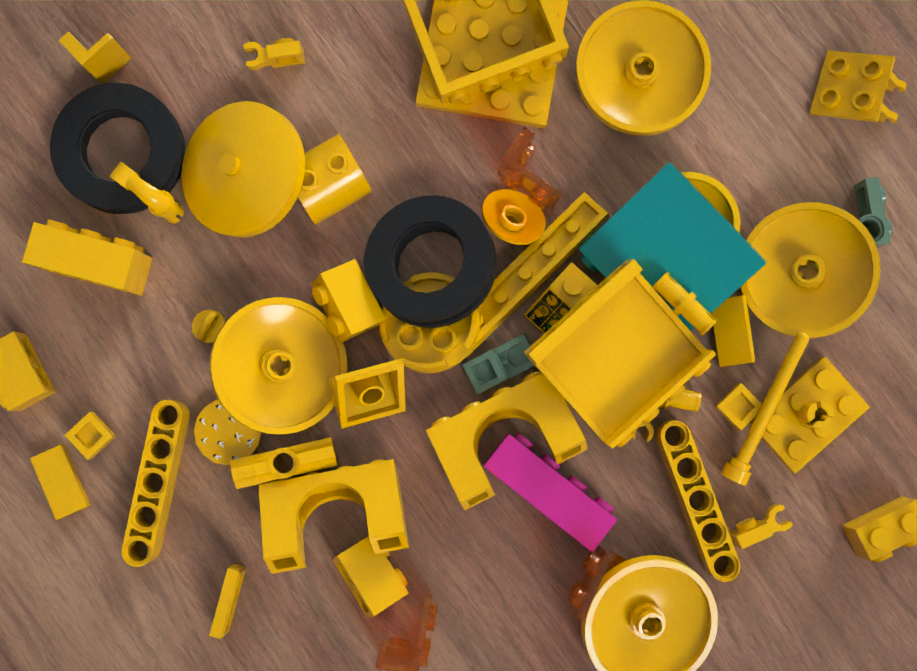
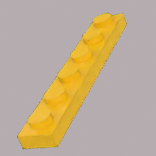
M585 192L543 232L537 241L530 244L494 280L489 294L479 306L481 318L480 332L475 346L467 357L609 218L608 212Z

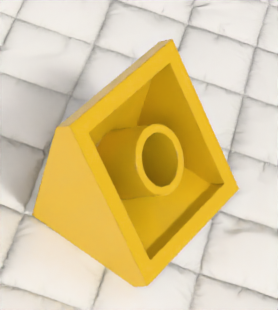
M402 359L327 378L341 429L406 411L404 363Z

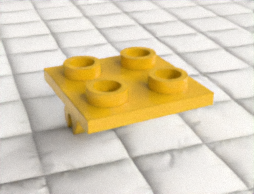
M827 50L810 114L869 122H884L885 119H888L892 124L896 123L898 114L890 111L883 104L886 89L893 91L894 88H898L899 92H905L907 83L899 80L892 72L895 56Z

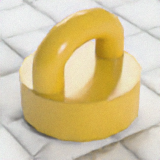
M203 310L193 319L192 331L197 339L211 344L214 342L226 319L217 311Z

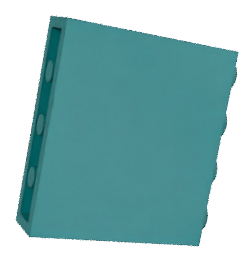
M668 162L579 248L583 253L580 257L583 263L593 272L598 269L605 277L609 276L625 260L634 259L643 270L640 273L651 286L666 272L670 273V276L689 294L693 292L697 296L695 299L710 314L766 264V260L671 162ZM661 296V298L668 304V306L672 310H674L675 308ZM681 314L678 315L687 328L692 331L694 327Z

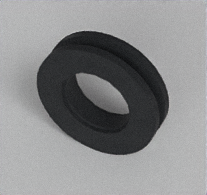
M126 83L96 85L72 98L58 115L50 139V156L53 168L60 182L73 196L97 210L111 214H133L148 209V206L132 191H128L117 182L101 179L94 174L87 158V147L90 137L99 125L112 118L126 117L140 122L144 125L150 136L151 151L147 163L138 175L157 189L170 193L182 172L185 154V141L182 130L173 114L150 92Z
M420 196L404 201L392 208L379 220L372 230L364 253L365 275L375 297L397 319L417 327H444L466 318L485 300L492 288L496 275V251L484 223L467 205L444 196ZM433 231L447 233L456 238L462 245L464 258L462 269L454 281L441 290L429 293L416 292L403 284L400 280L398 265L400 255L408 243L419 235Z

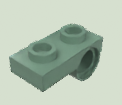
M879 177L864 179L854 185L860 217L858 220L869 228L877 248L890 244L892 236V225L890 220L886 218L884 209L886 192L884 187L880 185Z

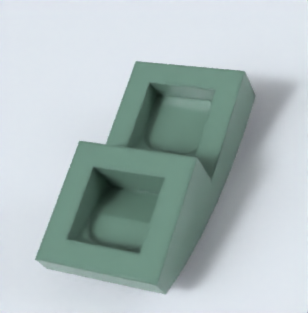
M527 333L462 364L477 394L535 366L523 353L532 345Z

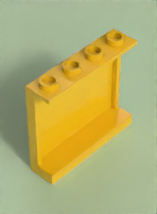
M634 259L625 260L523 352L604 445L611 449L616 445L617 447H622L634 436L632 431L642 422L646 424L653 420L660 412L658 407L667 399L671 401L678 397L686 388L683 384L692 376L698 377L711 366L709 361L716 355L713 350H707L642 276L640 272L643 269Z

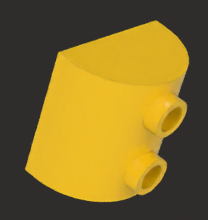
M339 133L304 153L305 173L298 198L315 225L372 193L364 174Z

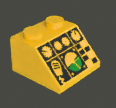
M571 262L523 316L544 334L589 294L597 284Z

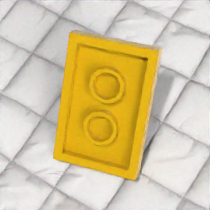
M826 356L820 357L786 387L761 439L791 473L796 474L865 413L870 406ZM755 418L749 423L750 427L752 426Z

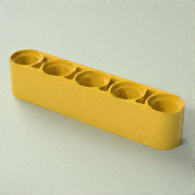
M179 400L160 401L154 406L151 413L122 545V557L128 565L133 567H141L155 560L162 548L190 419V411L187 405ZM169 406H173L178 413V418L173 424H169L164 418L165 410ZM162 439L166 440L170 445V453L166 458L161 457L157 451V445ZM153 473H157L162 477L163 486L159 491L154 490L150 485V478ZM145 507H150L155 512L156 519L153 524H148L143 519ZM137 541H142L147 545L148 554L146 558H142L136 553L135 545Z
M663 421L655 430V441L702 566L706 573L718 581H732L740 572V561L691 431L681 421ZM671 426H675L680 432V438L674 445L668 444L665 439V432ZM687 458L692 464V469L689 475L682 477L677 471V466L680 460ZM700 490L704 496L703 504L699 508L693 509L689 502L690 496L693 492ZM708 523H713L716 528L715 536L705 541L702 537V529ZM720 556H726L728 559L727 568L717 573L714 569L716 559Z

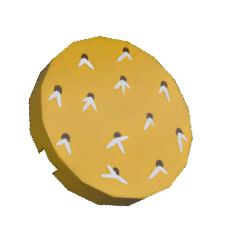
M215 400L203 408L196 419L194 427L195 443L202 455L213 463L230 465V460L253 455L260 446L263 432L250 429L236 421L226 412L219 400Z

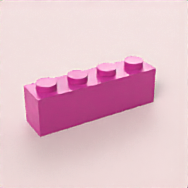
M507 433L484 462L483 466L588 550L593 552L617 521L611 515L614 508L599 496L593 501L583 493L587 486L573 475H570L568 479L564 478L557 472L560 465H557L545 453L540 459L530 451L533 444L520 433H517L515 437Z

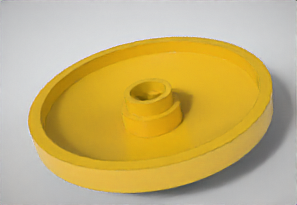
M630 1L607 10L588 28L576 57V82L580 95L588 109L608 127L629 135H656L669 131L683 123L700 105L707 92L711 77L710 52L700 29L688 16L678 9L657 1Z
M251 101L235 102L221 107L199 125L186 148L181 175L182 188L187 205L196 219L214 232L238 238L252 237L266 232L287 215L297 200L305 173L304 149L295 127L278 111L264 104Z
M817 202L792 204L764 218L747 238V241L766 260V264L740 287L742 294L746 295L747 304L752 312L764 324L779 333L795 337L798 332L803 331L809 335V339L836 334L856 322L866 312L875 297L881 272L880 257L876 243L867 228L856 217L841 208Z
M286 297L258 300L235 312L223 324L216 335L209 360L212 387L217 399L226 412L242 425L267 434L296 433L322 420L335 406L327 378L347 373V355L344 343H341L338 336L333 335L327 323L328 317L308 303Z
M660 555L632 558L609 570L590 592L581 619L582 641L590 660L598 671H696L712 649L718 627L716 602L706 582L683 562Z

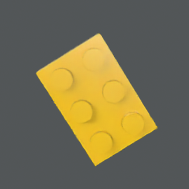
M48 219L46 225L33 222L22 263L49 272L142 296L153 258L144 254V247L135 245L134 242L114 237V241L111 243L112 239L104 237L100 233L83 228L79 231L69 227L67 224Z

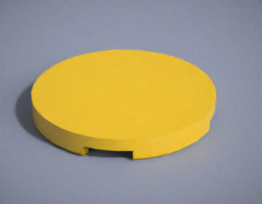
M428 272L414 275L403 284L416 292L429 293L443 289L454 281L455 278L443 273ZM383 306L382 312L386 320L379 324L382 342L395 360L402 359L404 367L416 372L437 373L456 366L467 357L478 339L481 318L478 307L469 316L454 324L437 328H423L397 319Z

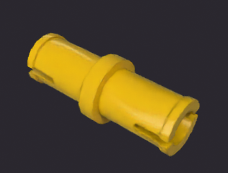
M666 272L652 286L675 308L673 312L677 316L681 314L702 336L718 321L695 299L697 296L693 292L689 294L670 276V273Z

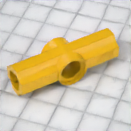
M331 437L230 460L231 473L236 490L338 466ZM282 453L289 454L293 459V467L287 473L278 471L275 466L276 458Z

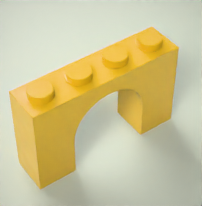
M541 372L529 374L523 379L522 383L512 388L507 386L497 390L492 395V398L482 403L477 401L468 404L462 409L461 413L451 418L446 416L436 420L432 427L426 430L464 510L495 496L479 462L478 446L483 433L497 421L507 418H518L534 425L541 433L557 465L588 450L586 439L565 399Z
M378 459L369 464L353 467L342 466L336 470L322 473L310 472L301 477L279 479L258 485L263 559L271 574L306 568L303 541L305 522L317 507L332 500H349L364 508L366 511L369 540L374 554L409 548L399 477L394 459Z

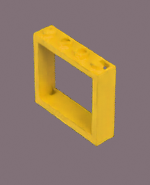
M401 0L441 105L447 102L451 104L456 101L461 103L469 98L468 94L479 90L482 93L490 92L501 85L500 82L513 78V81L522 80L532 74L531 70L542 66L545 69L553 68L554 64L562 62L563 58L567 56L569 45L551 0H536L553 43L447 82L416 4L420 0Z

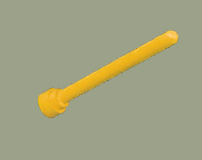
M802 331L796 334L737 457H732L730 462L726 461L721 471L723 476L738 484L746 486L752 474L749 471L751 468L749 462L809 342V335L806 332Z

